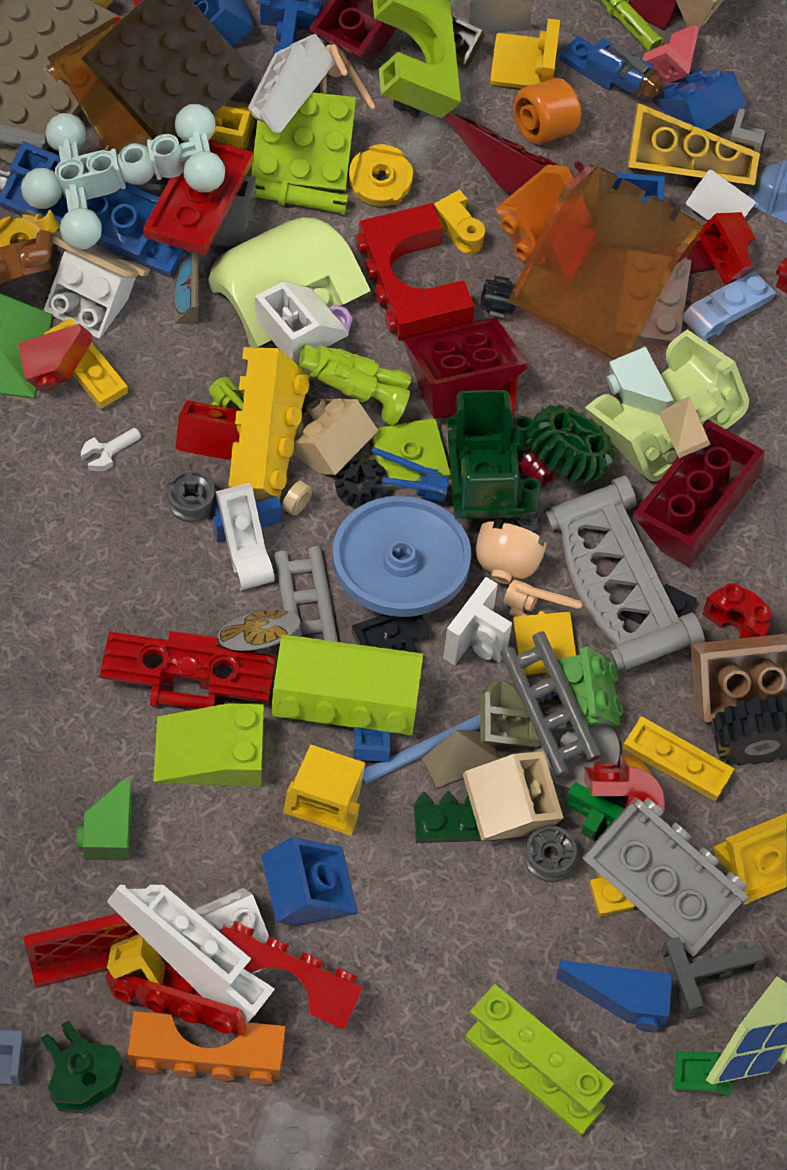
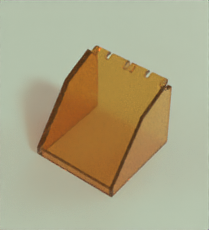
M589 164L564 187L508 302L615 360L632 352L673 285L699 239L704 226L699 224V220L681 210L673 222L669 217L675 207L653 195L650 196L644 206L641 204V201L646 191L624 179L618 190H615L612 187L618 176L599 165L596 167Z

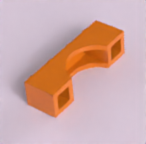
M134 1011L128 1048L129 1066H135L136 1071L146 1074L157 1073L159 1068L173 1070V1074L180 1077H195L196 1072L210 1073L211 1078L219 1081H232L234 1076L249 1077V1081L254 1084L269 1085L272 1083V1080H280L285 1026L248 1022L246 1024L247 1031L244 1036L239 1035L233 1041L221 1047L204 1048L191 1044L180 1035L175 1027L172 1015Z

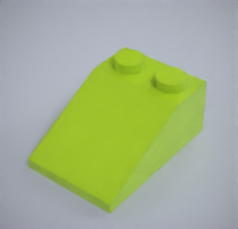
M227 703L157 716L153 783L261 786L264 704Z

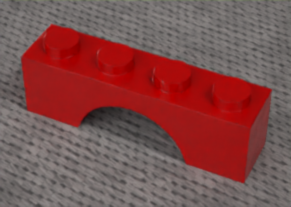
M234 920L232 926L223 924L220 933L251 958L243 969L251 974L264 968H280L291 972L300 979L306 988L309 1014L343 1030L345 1029L363 989L361 984L356 982L358 977L356 974L337 967L334 973L321 967L324 960L304 951L301 957L287 952L289 947L287 943L268 936L266 942L252 936L255 929Z

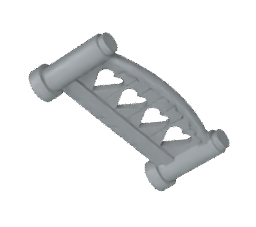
M624 475L611 480L612 485L550 507V510L545 512V518L550 530L558 529V531L562 532L563 549L568 571L582 604L601 631L615 645V649L610 651V656L617 670H628L689 647L691 650V644L705 642L701 625L693 612L678 618L626 512L637 507V501L631 483ZM583 528L609 531L594 549L585 548L583 546L585 539L578 535V532ZM597 555L621 558L617 566L606 577L599 576L596 573L598 566L591 562V559ZM608 583L635 586L624 602L619 605L612 604L610 602L611 594L604 590ZM621 611L649 614L633 633L624 631V621L617 617Z

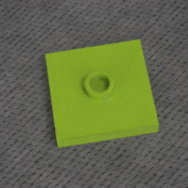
M436 418L377 428L378 431L371 438L373 448L376 447L426 468L438 469V475L447 476L448 480H450L451 474ZM375 454L377 462L385 468L388 478L417 482L419 476H425ZM389 485L387 491L404 487Z

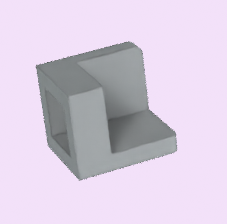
M739 108L730 141L760 153L765 131L743 125L742 121L745 110Z

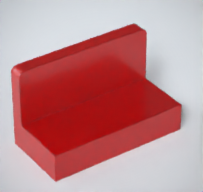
M186 400L179 413L176 450L231 461L233 442L239 441L240 438L237 424H235L236 411L242 410Z

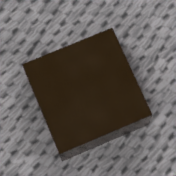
M452 16L457 65L467 69L485 35L483 30Z

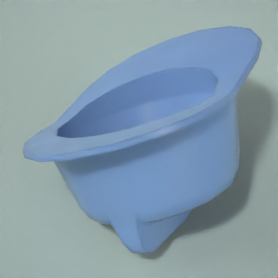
M783 160L781 164L768 165L759 175L757 174L755 185L751 186L748 196L755 201L753 207L786 223L787 160Z

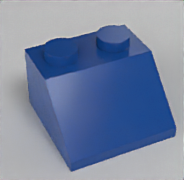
M291 837L261 855L276 923L301 926L358 914L342 846Z

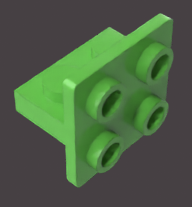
M588 646L580 648L581 655L559 659L558 662L588 727L600 724H607L611 727L620 726L619 716L623 714L621 699L616 695L614 682L618 680L615 663L609 657ZM567 722L566 728L571 731L574 730L571 722Z

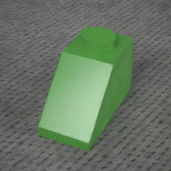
M122 780L87 810L84 815V826H77V848H83L85 860H129L132 803L130 780Z

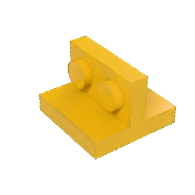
M787 813L727 837L725 842L713 846L715 857L720 863L747 885L743 892L750 898L745 903L742 902L743 905L787 887Z

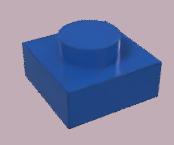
M354 727L353 759L389 762L390 732Z

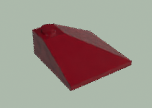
M496 317L403 337V343L424 403L434 419L449 418L455 415L456 395L458 392L498 390L528 369L527 362Z

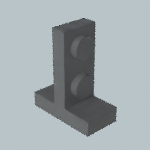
M680 936L665 940L661 950L668 973L672 974L671 981L685 1020L698 1017L704 1006L697 986L757 971L764 960L759 945L750 948L747 945H738L727 950L724 955L713 957L712 954H704L694 958L689 964Z

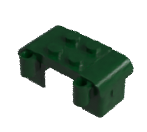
M506 390L460 391L456 395L455 417L448 418V448L454 519L524 518V513L535 512L539 508L541 484L537 479L531 477L520 481L517 451H525L531 448L527 444L528 436L526 433L529 430L532 419L526 416L514 419V416H512L510 394Z

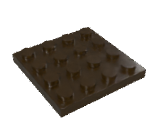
M142 0L81 57V60L153 140L160 135L170 134L178 139L179 144L185 142L181 140L175 131V119L182 108L189 104H200L207 107L214 114L255 74L192 0Z

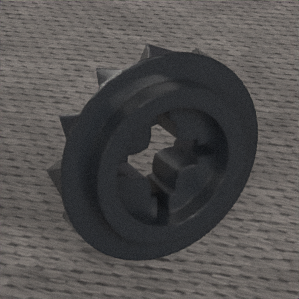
M362 456L360 460L348 461L347 466L338 472L337 480L334 482L340 500L353 508H358L370 501L383 498L389 486L382 482L384 477H388L385 468L376 459L367 460ZM361 473H364L366 480L369 481L363 483L360 492L353 481H358Z

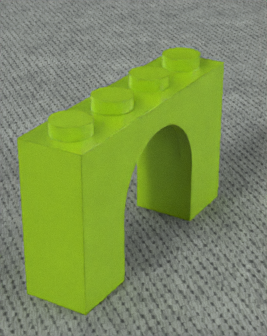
M373 0L374 19L408 33L419 44L426 58V63L400 52L392 56L379 68L381 95L443 118L461 102L450 1Z

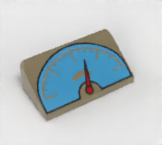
M192 252L175 270L174 323L197 324L199 322V259L195 252Z

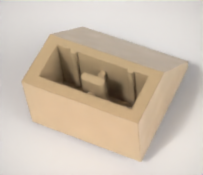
M318 398L307 406V412L302 416L301 422L297 426L293 455L319 474L336 475L374 436L378 429L357 399Z
M544 751L512 754L463 773L481 841L530 836L538 828L555 826L563 819Z

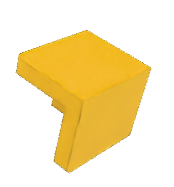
M140 934L111 945L107 969L114 979L128 974L141 979L147 977L149 981L163 985L166 965L158 952Z

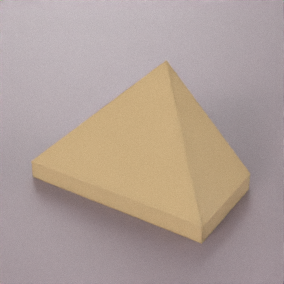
M690 396L659 412L679 458L710 445Z

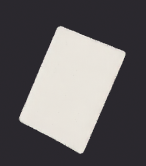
M711 169L708 170L686 202L687 206L707 220L715 213L742 212L745 218L755 204L753 199Z

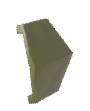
M492 681L480 693L481 742L492 747L539 748L540 740L515 685L510 682Z

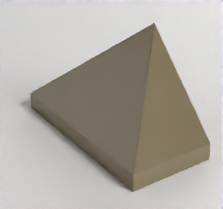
M456 730L422 757V761L436 789L464 779L463 773L467 770L500 759L494 747L481 742L480 732Z

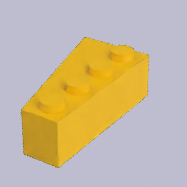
M637 103L627 163L628 167L701 178L711 169L729 182L755 185L760 153Z
M243 347L242 360L248 361L246 376H240L239 390L244 391L243 410L236 411L235 424H237L240 438L239 441L233 442L228 487L231 488L250 483L255 500L278 497L280 501L282 489L286 485V472L289 460L294 452L297 426L302 419L301 410L304 397L309 390L310 375L279 348Z

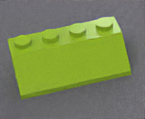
M282 634L273 688L271 716L413 735L423 654Z

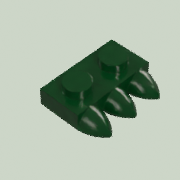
M449 790L443 795L439 805H435L431 797L424 791L417 798L414 805L416 843L481 841L469 795H467L464 804H459L456 797Z

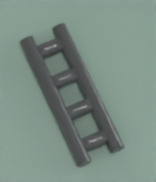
M541 631L532 636L536 647L518 656L513 647H507L500 654L556 777H562L569 773L565 761L584 752L589 762L599 759L602 755L545 632ZM542 660L550 677L530 686L523 669ZM556 690L564 708L544 717L537 699ZM570 721L578 740L559 748L551 730Z

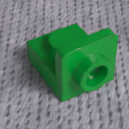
M676 1051L674 1089L677 1091L708 1092L721 1096H730L731 1086L734 1085L735 1080L711 1084L706 1081V1078L721 1056L719 1052Z

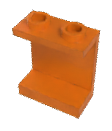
M545 166L495 208L501 219L500 224L514 246L515 255L523 262L539 265L545 262L540 249L545 246L547 234L551 227L557 228L563 217L585 227L593 221L567 166Z

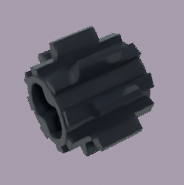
M494 276V280L486 279L480 298L481 309L487 310L490 316L504 318L505 313L512 315L518 300L519 286L512 284L510 278Z

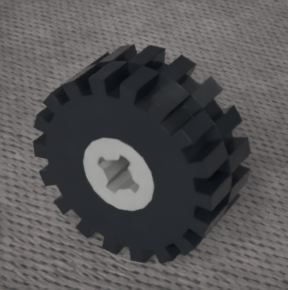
M766 696L765 699L761 700L759 697L751 698L752 701L745 702L742 700L736 702L737 706L729 705L724 708V712H717L715 714L716 718H712L711 722L719 759L722 762L726 761V764L729 765L737 763L738 766L748 763L774 762L773 760L777 758L780 760L787 758V697L780 696L778 699H775L774 696Z

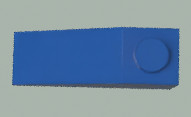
M560 960L556 979L623 1021L636 1024V1028L639 1030L656 1031L659 1027H665L669 1018L672 974Z

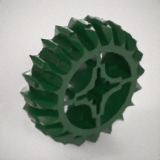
M558 404L556 407L549 405L546 409L542 408L540 413H537L533 418L526 433L528 436L527 444L532 447L531 453L539 457L538 462L545 464L548 467V471L552 470L557 473L558 478L562 476L567 478L570 483L576 480L579 484L584 485L585 483L593 484L596 480L599 481L602 476L606 475L615 457L613 451L615 446L610 442L611 437L603 433V427L597 426L593 419L584 416L583 412H576L572 407L566 409L563 405Z

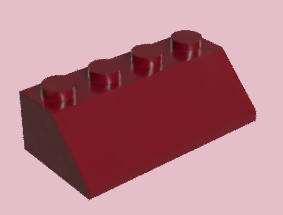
M708 419L702 426L710 445L681 458L677 457L634 513L636 521L659 550L688 567L692 566L760 476L765 450Z

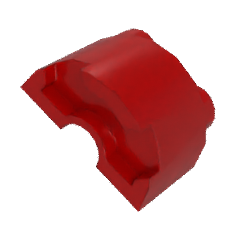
M728 583L707 597L702 615L720 628L727 625L736 627L740 633L739 639L766 636L770 627L771 610L756 593L736 583Z

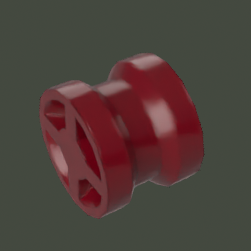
M530 452L520 462L519 472L522 476L537 479L541 484L540 489L555 480L558 475L552 470L548 471V467L545 464L538 462L539 457Z

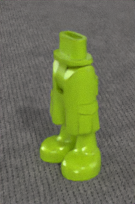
M304 344L301 349L299 366L310 370L311 377L315 378L317 376L320 381L362 403L373 397L383 404L381 413L385 423L395 425L399 421L410 396V391L407 388L411 383V375L408 372L400 369L393 371L380 368L375 360L352 354L340 348H327L322 345L314 348Z

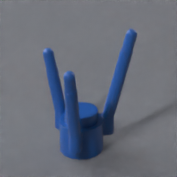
M376 447L372 449L374 454L425 475L419 476L417 482L384 477L382 479L384 484L416 489V496H422L419 497L432 503L444 502L447 493L448 477L438 475V469L426 468Z

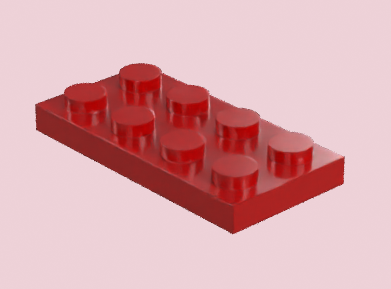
M209 139L210 152L218 155L225 166L224 181L217 189L208 193L193 190L187 184L184 172L177 177L170 178L143 228L144 237L206 255L254 162V152Z

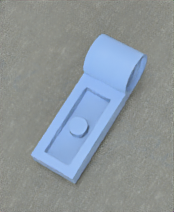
M754 271L698 300L686 310L682 318L699 338L708 342L706 339L715 333L719 335L727 324L771 301L776 292Z

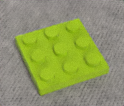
M312 92L280 133L273 132L267 124L257 120L251 177L282 183V180L289 181V185L310 189L346 192L356 97Z

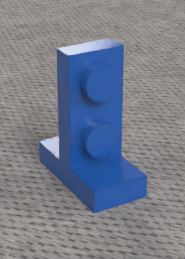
M272 0L270 6L260 5V25L277 26L276 40H280V46L274 45L273 56L276 52L295 43L297 28L309 29L317 16L305 14L308 6L307 1Z

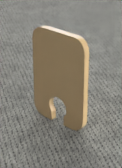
M60 231L52 233V243L116 274L128 278H137L138 275L142 277L149 275L150 268L95 244L88 249H74L65 243Z

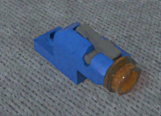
M577 36L559 56L561 62L608 91L616 84L627 92L635 93L641 98L646 96L651 99L656 95L663 82V77L659 75V71L653 65L641 59L640 56L624 50L616 43L614 44L605 37L594 46Z

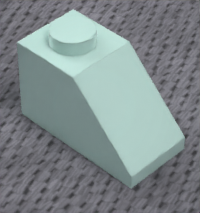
M646 347L609 362L610 375L606 376L607 383L611 392L614 395L618 393L625 405L659 415V412L674 404V400Z

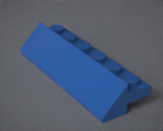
M23 141L9 167L11 175L0 194V207L21 216L24 214L34 217L39 213L45 217L48 211L51 210L61 224L62 218L68 213L67 200L63 192L59 201L48 209H37L30 206L24 200L21 193L22 180L27 173L35 168H47L55 172V168L61 162L60 156ZM126 183V189L120 188L114 193L86 200L88 210L93 211L98 216L102 225L101 237L96 242V245L172 278L183 254H187L188 250L145 238L143 231L160 198L159 196Z

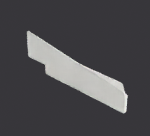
M316 34L297 41L274 54L248 106V110L254 118L267 124L275 133H280L335 64L334 58Z
M119 885L108 899V904L202 997L241 1009L246 1024L275 990L269 984L243 969L250 961V957L164 885H149L146 889H127L125 885Z

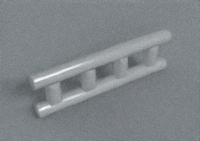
M320 546L310 547L308 549L309 559L289 561L287 551L276 552L274 557L283 610H288L298 615L297 605L318 603L320 619L302 621L299 629L292 636L302 637L303 635L323 633L324 640L339 642L322 548ZM312 572L315 589L294 591L292 575Z

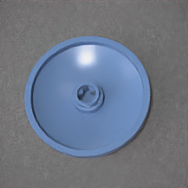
M390 496L370 501L358 507L341 523L333 542V568L336 578L344 591L365 608L390 616H417L443 607L461 591L470 571L471 546L463 526L457 519H454L451 513L441 506L416 497Z

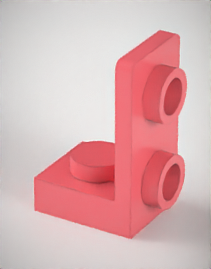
M695 25L673 33L670 43L644 53L643 60L655 67L654 75L662 82L670 83L689 75L699 31Z

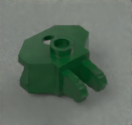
M66 1021L61 1025L62 1032L72 1046L61 1052L55 1039L48 1033L40 1038L51 1056L55 1068L48 1085V1091L58 1111L84 1113L116 1092L124 1067L121 1064L122 1057L113 1045L89 1044L86 1038L81 1039L70 1021Z

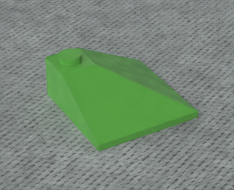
M0 294V395L34 399L36 388L25 380L18 343L44 335L45 332L50 330L53 314Z

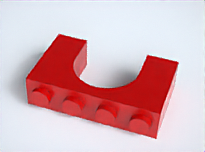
M433 203L360 220L359 234L355 235V244L359 254L365 253L367 258L364 262L366 274L369 279H375L377 284L374 288L376 300L379 305H385L387 310L384 314L387 329L389 332L395 331L398 341L403 340V337L473 322L474 303L464 280L432 288H415L400 281L391 269L395 261L403 255L442 245L443 227Z

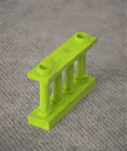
M494 984L470 1011L469 1014L477 1020V1023L468 1031L464 1039L581 1137L605 1109L606 1106L601 1100L614 1086V1082Z

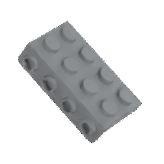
M635 797L582 858L671 938L680 936L683 948L694 957L742 902L745 903L750 898L743 892L747 885L731 871L725 876L715 866L720 861L707 849L702 847L697 851L691 846L688 841L692 836L675 822L670 827L660 818L664 811L647 797L642 802Z

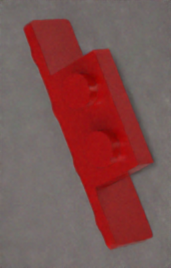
M165 963L163 985L128 974L114 979L109 970L105 975L111 994L123 1003L134 1002L146 1006L156 1013L166 1012L176 1015L188 1023L195 1024L198 1022L205 1024L223 1034L234 1033L244 1036L247 1031L241 1009L202 997L168 963Z

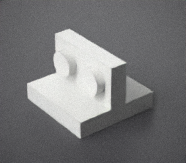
M485 577L449 625L446 633L443 659L456 665L471 645L474 652L485 660L492 658L498 663L501 662L503 658L500 652L508 647L512 622L493 611L497 583Z

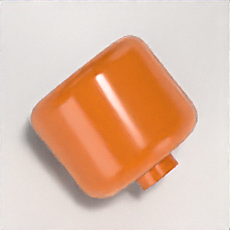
M554 77L520 89L514 98L513 113L517 128L530 143L542 145L570 135L580 125L582 113L578 95L573 87L564 79Z

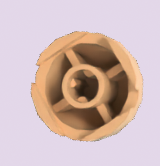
M494 522L483 523L477 538L476 555L484 570L491 573L490 578L502 584H510L511 580L527 578L538 569L547 545L545 541L541 544L538 543L539 535L512 524L504 523L502 529L492 528Z

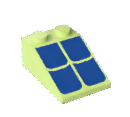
M776 976L741 1022L706 1078V1081L709 1083L717 1084L766 1074L771 1071L777 1061L783 1065L786 1063L787 983Z

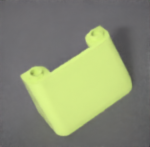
M689 330L684 331L669 344L666 351V361L669 368L660 375L674 400V404L690 396L702 425L708 419L724 429H728L737 422L748 409L749 397L735 361ZM610 394L601 395L585 407L589 418L593 419L597 426L603 427V433L611 437L610 442L648 480L653 482L659 481L678 457L660 415L628 406L624 403L620 405L619 401Z

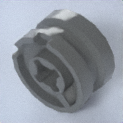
M192 470L189 473L181 471L169 481V488L167 490L168 505L174 517L184 522L193 523L204 520L213 512L215 507V487L207 474L198 470ZM188 494H195V495H197V497H195V496H187V495H188Z
M558 826L538 828L530 835L526 844L524 862L527 870L534 877L544 882L563 880L574 866L577 856V845L574 838L566 830ZM546 849H550L551 853H554L557 857L555 859L546 858L544 856Z

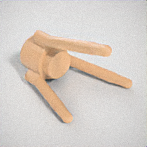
M335 44L325 46L335 60V64L327 74H330L332 77H339L342 75L346 76L348 73L369 107L374 109L376 106L353 69L351 61L346 57L344 50L338 48ZM327 74L320 81V93L327 94Z
M517 579L511 582L504 598V604L511 607L509 615L513 617L527 616L524 611L528 610L531 612L538 598L580 609L583 606L580 600L541 590Z

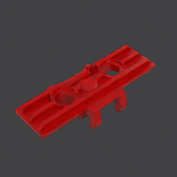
M170 631L168 640L108 632L99 678L152 686L150 706L158 707V704L192 709L206 708L216 705L217 696L268 703L276 656L220 648L219 638ZM150 654H157L162 657L163 663L157 668H148L143 664V660ZM220 664L229 665L233 669V673L228 678H218L214 675L216 666ZM175 677L196 679L200 681L201 689H208V696L161 690L163 683L173 684Z

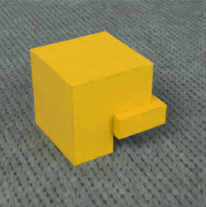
M310 744L294 782L291 781L286 792L283 813L352 836L360 804L357 803L360 795L365 762Z

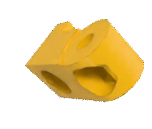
M459 189L434 203V207L442 224L443 232L461 252L474 254L483 247L485 226L480 220L472 218L466 210L467 197Z

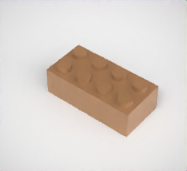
M787 634L691 644L694 707L696 714L703 722H711L712 718H716L715 714L717 712H724V708L729 705L737 706L736 702L742 700L749 702L754 697H759L760 700L765 699L766 696H774L775 699H778L780 696L787 697Z

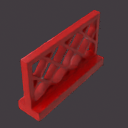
M116 913L23 936L35 988L108 971L107 965L111 945L139 933Z

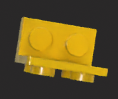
M548 18L547 30H540L539 38L497 33L490 84L522 89L553 78L560 20Z

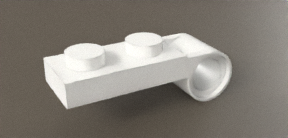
M245 483L216 491L234 573L238 572L240 580V591L274 582L273 568L265 549L252 486L250 483Z

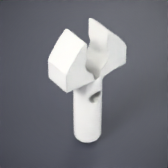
M132 428L108 443H99L93 437L85 442L81 451V460L83 461L95 453L101 454L99 459L88 463V470L106 471L113 467L112 456L140 440L141 434L138 429Z

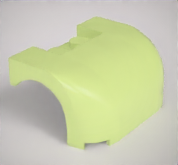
M305 217L287 221L227 250L217 257V260L211 267L208 278L211 291L224 294L236 309L244 325L248 343L251 347H259L271 341L270 337L256 322L255 296L281 282L311 288L327 307L332 305L341 306L371 291L354 254L344 238L328 223L316 218Z

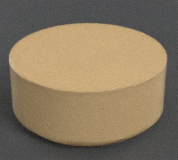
M303 481L296 482L285 496L282 509L292 516L298 515L309 502L312 488Z

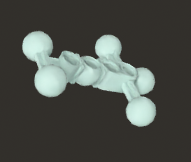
M189 104L179 111L175 119V131L185 143L179 144L178 139L174 135L163 134L152 141L148 139V147L133 143L125 146L119 154L113 148L111 151L101 150L79 156L78 149L82 147L86 139V127L78 116L71 113H60L49 121L45 134L48 144L53 150L59 152L61 162L55 168V172L47 168H35L27 173L22 180V196L30 206L37 209H48L59 201L63 192L67 200L68 213L61 220V237L68 246L74 249H88L100 239L102 231L100 219L93 211L87 208L86 200L114 193L120 188L126 189L125 182L132 185H143L151 180L155 174L157 180H161L162 177L174 178L184 172L187 184L198 192L210 193L221 185L224 181L225 166L218 155L210 152L208 142L215 132V118L207 107L200 104Z

